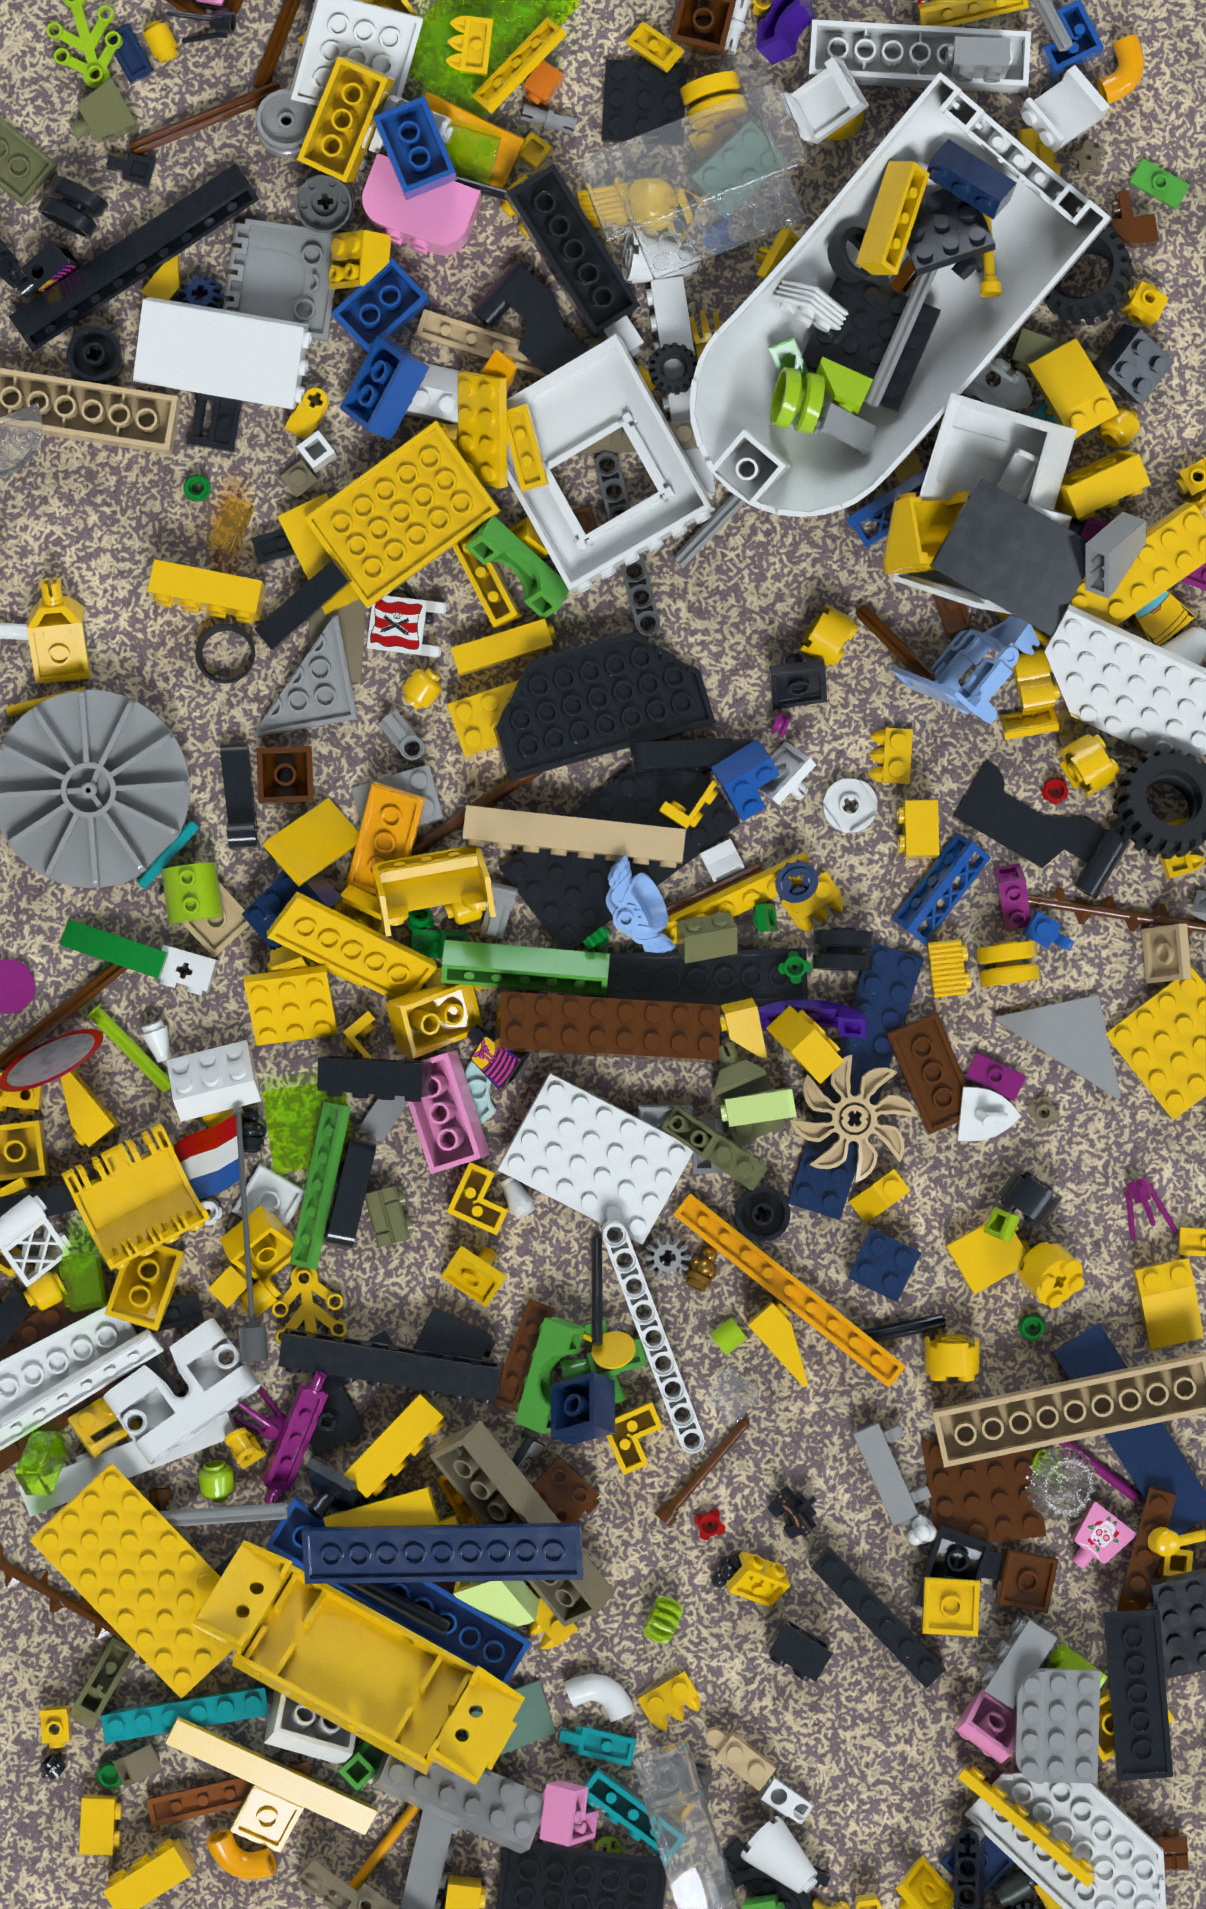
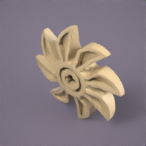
M851 1054L842 1058L844 1062L830 1075V1085L839 1095V1100L836 1103H832L822 1093L808 1074L804 1079L803 1097L805 1102L813 1111L828 1112L830 1120L827 1122L790 1120L794 1131L808 1141L820 1142L832 1132L837 1133V1140L810 1163L811 1166L819 1169H831L842 1164L847 1158L848 1144L851 1141H855L857 1143V1162L854 1182H858L866 1178L873 1171L877 1162L878 1153L872 1144L869 1143V1135L875 1134L876 1137L883 1141L898 1162H901L904 1154V1140L900 1131L895 1126L878 1124L877 1117L881 1114L917 1117V1113L909 1101L896 1095H886L877 1101L876 1104L872 1105L870 1103L871 1095L898 1073L893 1069L880 1067L864 1073L860 1078L858 1094L855 1096L851 1095ZM852 1111L854 1114H856V1111L859 1112L860 1115L857 1119L860 1122L857 1125L851 1123L850 1126L847 1123L850 1119L848 1116L849 1112Z

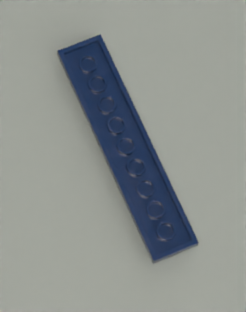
M874 942L868 951V954L873 957L872 971H862L851 1004V1008L866 1015L868 1036L867 1038L841 1036L838 1044L840 1050L837 1054L841 1058L852 1054L850 1093L853 1096L859 1092L860 1078L864 1073L874 1068L890 1067L893 1051L885 1033L903 1026L924 961L923 958ZM829 1075L823 1094L832 1103H836L839 1100V1095L830 1085ZM883 1085L871 1095L869 1100L872 1105L879 1101ZM852 1111L849 1112L848 1116L850 1119L847 1123L850 1126L851 1123L857 1125L860 1122L857 1119L860 1115L859 1112L856 1111V1114L852 1113ZM816 1112L814 1122H827L830 1120L828 1112ZM832 1132L820 1142L807 1140L788 1204L840 1220L856 1172L857 1143L851 1141L848 1144L847 1158L842 1164L831 1169H819L811 1166L810 1163L837 1140V1133Z
M581 1523L303 1527L301 1531L305 1584L583 1580L584 1577Z

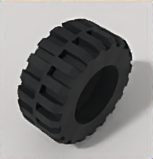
M1159 749L1154 754L1149 752L1143 755L1139 761L1137 760L1119 780V785L1113 794V798L1116 801L1112 804L1113 813L1118 814L1115 823L1117 828L1122 827L1125 831L1122 834L1126 841L1131 839L1135 843L1133 848L1139 852L1145 849L1147 850V855L1154 858L1158 854H1161L1162 859H1171L1174 855L1180 858L1186 856L1190 851L1193 852L1206 841V763L1204 761L1201 763L1195 761V755L1188 753L1184 756L1182 751L1178 749H1172L1169 753H1167L1166 749ZM1164 783L1178 789L1185 797L1189 806L1188 821L1182 825H1171L1159 820L1151 812L1147 804L1146 791L1149 785Z

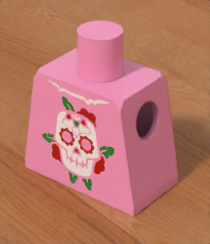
M1092 1499L1071 1537L1073 1541L1081 1546L1071 1560L1082 1569L1086 1568L1093 1557L1106 1564L1137 1533Z

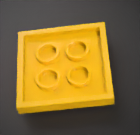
M326 965L243 976L256 1046L338 1035Z

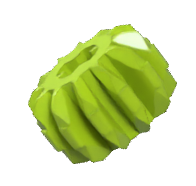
M662 1595L657 1597L647 1615L643 1634L651 1641L664 1645L672 1639L683 1611L682 1605L670 1597Z

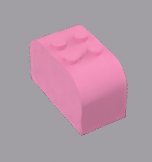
M377 153L363 190L362 203L370 226L378 233L391 235L392 244L401 246L402 242L412 246L411 250L422 255H427V252L437 255H450L462 249L467 243L482 204L480 190L452 181L406 200L389 158Z

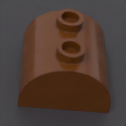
M680 0L670 41L690 52L711 56L722 55L736 0Z
M312 746L256 748L259 804L284 805L314 802Z

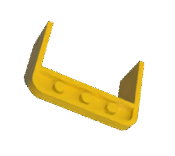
M465 846L376 863L372 867L386 937L392 936L390 926H398L404 923V920L409 917L408 911L463 902L464 907L469 908L471 911H480L487 907L490 918L496 917L490 875L482 851L477 846Z

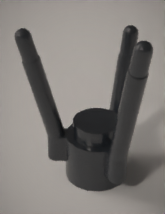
M196 0L192 1L200 7L216 13L212 12L211 15L180 11L166 12L167 16L209 21L210 28L216 31L183 38L182 43L184 44L214 38L227 39L228 33L233 34L236 28V14L230 8L196 2Z

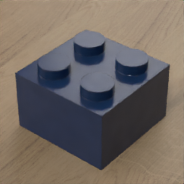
M869 1228L846 1277L898 1302L921 1252Z
M592 1372L551 1384V1437L574 1445L615 1434V1380Z

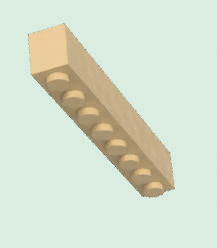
M466 805L463 840H468L469 846L484 847L485 842L495 843L496 849L512 850V845L523 846V851L530 853H539L540 848L550 849L551 855L567 856V851L577 852L578 858L594 859V854L605 855V860L616 862L620 857L627 855L628 858L633 859V864L649 865L650 860L659 861L660 867L676 868V864H682L686 829Z

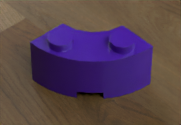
M773 0L770 3L771 10L765 20H761L759 23L756 44L757 50L772 65L796 54V44L800 34L811 24L812 19L815 20L811 0Z

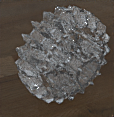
M1066 1446L1063 1448L1054 1447L1053 1451L1044 1450V1458L1041 1456L1036 1457L1038 1461L1037 1466H1030L1033 1474L1026 1476L1027 1480L1031 1481V1484L1025 1487L1031 1493L1027 1499L1034 1503L1032 1507L1040 1512L1043 1517L1054 1521H1060L1061 1519L1070 1521L1071 1516L1074 1518L1079 1517V1510L1088 1511L1085 1505L1087 1501L1094 1502L1090 1496L1092 1492L1098 1491L1093 1486V1483L1098 1481V1479L1092 1475L1097 1469L1090 1465L1091 1460L1077 1449L1073 1450V1448ZM1069 1464L1067 1467H1063L1059 1471L1056 1470L1062 1465ZM1064 1497H1067V1499H1065L1064 1501L1054 1504L1057 1500L1060 1501Z

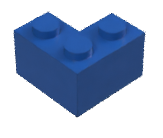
M1076 0L1056 10L1073 45L1067 51L1061 52L1058 51L1054 42L1042 48L1040 57L1051 79L1066 73L1074 65L1078 67L1099 57L1104 49L1081 0Z
M758 739L711 767L729 803L742 821L747 820L766 808L757 789L780 775L772 758Z

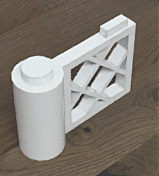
M30 1195L26 1196L0 1217V1251L26 1287L30 1286L69 1255L68 1248L72 1246L62 1232L59 1235L56 1233L43 1212L47 1207L37 1195L34 1198ZM43 1224L45 1227L43 1239L33 1238L34 1231ZM17 1244H24L21 1256H11L8 1252ZM31 1244L41 1245L38 1256H28ZM48 1245H57L60 1248L51 1257L45 1256ZM26 1262H36L35 1269L25 1276L23 1272Z

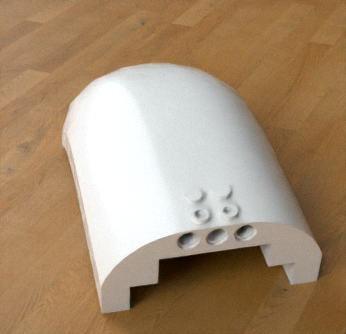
M940 72L803 237L747 300L715 331L706 344L697 362L689 398L692 429L697 447L706 465L728 491L749 505L776 515L795 517L826 515L857 503L874 491L943 418L950 394L954 393L962 396L1112 220L1111 217L1090 199L1088 200L1070 183L1068 184ZM950 139L1017 182L1011 200L994 220L991 219L992 234L996 250H994L995 276L1001 282L1002 295L991 298L980 296L979 284L982 283L984 269L980 273L974 271L965 280L961 279L951 270L956 263L937 270L924 303L940 309L941 313L899 412L879 405L877 408L869 406L864 400L857 416L877 427L868 454L863 455L861 453L860 456L855 455L854 447L827 433L819 432L817 435L813 432L811 434L797 432L794 430L793 424L787 429L771 426V401L779 372L768 346L794 336L801 355H803L815 327L814 324H811L810 328L800 325L795 321L796 315H790L779 308L780 303L774 298V295L777 294L776 290H779L778 285H782L781 280H789L818 287L827 295L829 294L837 276L828 260L827 248L829 241L835 234L853 226L867 229L889 161H914L927 171L933 155ZM928 178L923 196L944 188ZM847 241L846 250L848 257L860 269L861 266L856 264L859 252L854 244ZM983 254L975 256L979 263L983 265ZM871 275L864 278L891 290L889 287V275ZM916 281L906 292L905 296H910Z

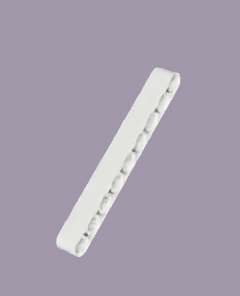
M609 1220L602 1226V1238L676 1436L684 1451L691 1454L697 1453L704 1446V1436L627 1230L620 1221ZM611 1227H619L622 1230V1234L619 1239L610 1240L607 1238V1231ZM624 1252L631 1255V1262L626 1266L618 1265L616 1262L618 1255ZM633 1278L641 1281L639 1290L635 1292L626 1289L627 1282ZM641 1304H646L651 1308L649 1315L646 1317L636 1315V1309ZM650 1330L660 1332V1338L655 1343H649L645 1340L646 1334ZM659 1356H667L670 1362L666 1368L660 1369L655 1366V1361ZM671 1381L679 1384V1390L674 1394L665 1392L666 1384ZM679 1407H685L689 1410V1414L685 1419L679 1420L674 1417V1413ZM696 1433L699 1437L698 1441L694 1445L685 1444L684 1437L687 1434Z

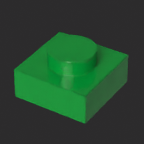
M775 904L755 905L756 911H754L753 920L758 932L778 931Z

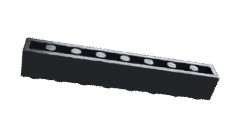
M287 1328L282 1334L278 1366L285 1367L286 1371L292 1373H300L302 1370L311 1371L312 1375L315 1376V1372L319 1371V1373H325L327 1377L329 1375L339 1376L340 1380L354 1382L356 1379L367 1380L366 1383L372 1386H382L385 1383L394 1385V1388L407 1391L410 1388L421 1389L422 1393L428 1395H437L438 1392L447 1393L448 1397L453 1399L472 1397L476 1398V1402L491 1404L492 1401H497L500 1396L504 1363Z

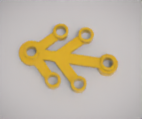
M301 1266L295 1267L291 1273L292 1286L280 1301L274 1303L272 1312L279 1318L286 1316L289 1312V1305L300 1292L302 1305L287 1325L278 1330L276 1333L277 1342L281 1344L279 1334L282 1331H285L287 1328L297 1330L303 1320L305 1321L306 1331L317 1333L316 1319H318L330 1329L333 1336H344L347 1332L346 1323L340 1320L337 1321L313 1302L312 1291L325 1299L327 1306L332 1310H338L343 1306V1297L338 1293H333L318 1282V1273L315 1269ZM301 1273L309 1275L307 1283L300 1282L299 1276ZM333 1296L340 1299V1305L337 1307L332 1306L330 1303V1299ZM278 1304L285 1306L286 1311L284 1314L276 1312ZM336 1324L343 1325L344 1332L342 1334L334 1332Z

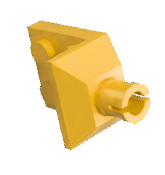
M53 577L51 587L49 578L43 579L39 582L42 598L30 611L27 625L35 682L40 684L90 679L91 671L83 626L85 607L71 597L62 595L60 578Z

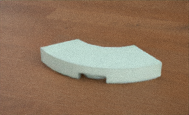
M471 1060L465 1071V1077L480 1124L482 1125L497 1110L490 1098L491 1081Z

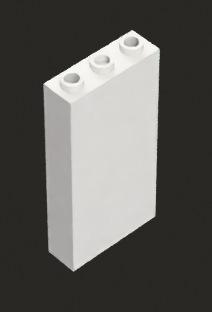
M147 297L142 302L133 381L294 409L299 403H302L305 392L301 382L302 376H306L308 370V360L305 359V352L311 346L312 333L308 332V324Z

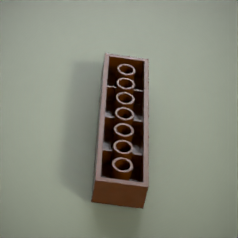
M502 991L497 995L495 1050L713 1063L719 1060L721 1005Z

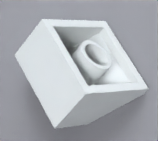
M425 363L429 366V369L405 414L444 424H458L457 373L462 371Z

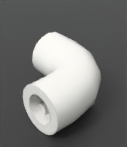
M589 1673L575 1676L563 1682L573 1707L589 1701L598 1702L604 1707L610 1722L621 1719L636 1711L630 1697L621 1684L606 1675Z

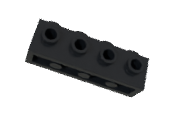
M332 1055L318 1057L317 1091H326V1096L333 1097L343 1096V1092L352 1093L353 1098H369V1094H376L380 1100H395V1096H405V1101L421 1102L422 1097L431 1095L432 1062Z

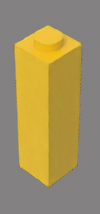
M541 619L452 647L451 652L460 677L553 648L552 641L557 638L553 625H547L545 619Z

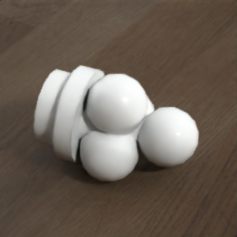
M923 1515L913 1517L911 1524L907 1526V1540L910 1544L916 1546L933 1542L936 1539L938 1531L931 1520Z

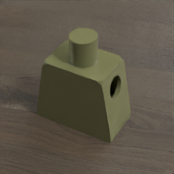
M112 78L78 103L77 107L83 118L69 125L77 140L92 132L98 144L139 129Z

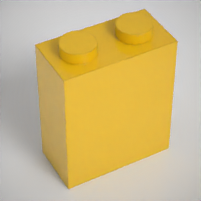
M985 1222L948 1243L945 1247L972 1294H976L1024 1266L1025 1262L1022 1260L1031 1250L1025 1239L1020 1241L1014 1232L1011 1242H1005L983 1232L987 1224Z

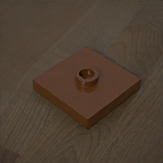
M1005 1548L994 1603L1048 1613L1059 1559Z

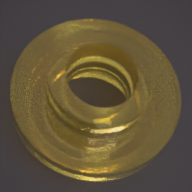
M1068 710L1058 716V732L1062 736L1073 738L1082 732L1084 722L1081 721L1079 715ZM1067 719L1074 721L1075 726L1073 729L1065 727Z

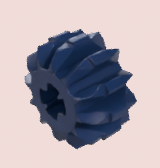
M205 272L200 273L199 279H196L194 273H191V283L182 280L181 284L186 290H178V296L183 297L180 302L221 309L220 305L215 301H224V295L218 293L223 287L222 284H215L216 277L214 275L210 276L206 281ZM200 290H204L207 295L202 297V301H198L197 297L194 296L199 294Z

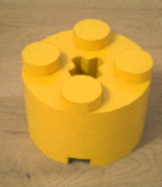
M825 603L821 608L825 613L823 612L821 617L816 615L802 640L806 646H800L799 651L814 660L824 659L825 666L828 667L830 664L833 666L839 663L845 652L842 648L843 644L848 639L851 640L859 626L854 624L855 619Z
M1085 734L1057 752V757L1062 755L1064 760L1059 763L1062 771L1075 790L1080 787L1084 791V793L1080 794L1084 798L1091 796L1114 782L1116 774L1120 772L1115 760L1109 759L1104 751L1106 746L1099 735L1092 737L1089 734Z
M1042 1242L1033 1247L1023 1258L1022 1261L1025 1262L1022 1270L1019 1268L1018 1272L1020 1283L1041 1303L1049 1305L1051 1308L1059 1307L1074 1292L1081 1290L1085 1283L1082 1278L1083 1269L1080 1262L1057 1242H1054V1244Z
M938 1334L935 1335V1340L930 1341L929 1336L925 1337L924 1372L930 1375V1380L946 1381L947 1377H958L959 1381H974L975 1375L980 1372V1339L973 1336V1341H968L967 1335Z

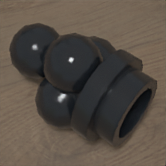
M248 1108L243 1113V1120L246 1123H242L244 1153L261 1152V1146L264 1145L263 1138L266 1136L267 1130L263 1124L257 1123L259 1112L254 1108Z
M742 1549L737 1552L733 1551L728 1556H723L719 1560L718 1565L721 1571H716L711 1576V1583L714 1587H724L727 1580H730L742 1567L739 1554L743 1551Z

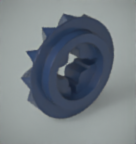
M797 859L796 862H786V865L781 870H778L777 878L774 881L776 891L782 899L791 903H799L809 899L815 893L819 879L816 870L808 862H801ZM800 875L804 885L795 883L792 886L789 876L797 878Z

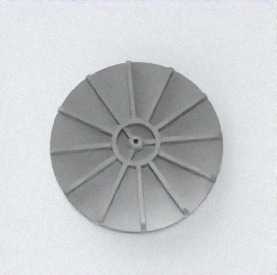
M78 690L56 695L39 703L25 713L10 729L0 746V830L8 845L28 866L51 880L82 888L109 887L127 882L145 873L165 849L174 843L183 828L190 801V779L185 756L174 734L167 725L150 709L131 698L102 690Z

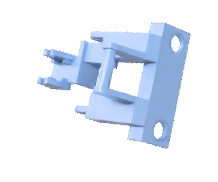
M1009 615L1005 621L984 633L973 629L960 631L930 668L936 676L934 681L893 665L889 670L908 688L947 703L962 713L969 712L984 722L992 723L997 717V710L991 705L989 699L1013 673L1011 669L1019 659L1017 649L1033 655L1032 645L1038 647L1040 642L1031 624L1018 617ZM989 650L999 653L994 660L985 657L964 685L960 686L958 680L972 664L977 665Z

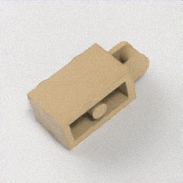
M711 1727L707 1730V1742L716 1749L715 1757L760 1791L775 1772V1764L732 1730L728 1735L718 1727Z

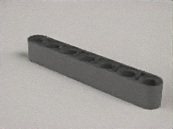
M603 452L595 460V472L607 519L610 521L616 513H623L629 510L631 506L617 456L611 452ZM603 460H611L614 463L615 467L611 472H603L600 469L599 465ZM611 486H617L622 493L620 497L611 499L607 496L606 490ZM642 552L639 554L640 559L628 566L624 563L620 565V570L636 631L644 638H651L659 631L660 619ZM629 566H639L642 574L638 578L629 577L626 573ZM639 591L645 592L649 597L648 602L644 605L636 604L633 600L635 593ZM642 619H653L656 624L655 628L651 631H644L640 627Z

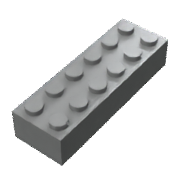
M384 1752L371 1787L520 1854L530 1849L543 1814V1794L487 1769L483 1772L477 1785H474L435 1762L427 1775Z

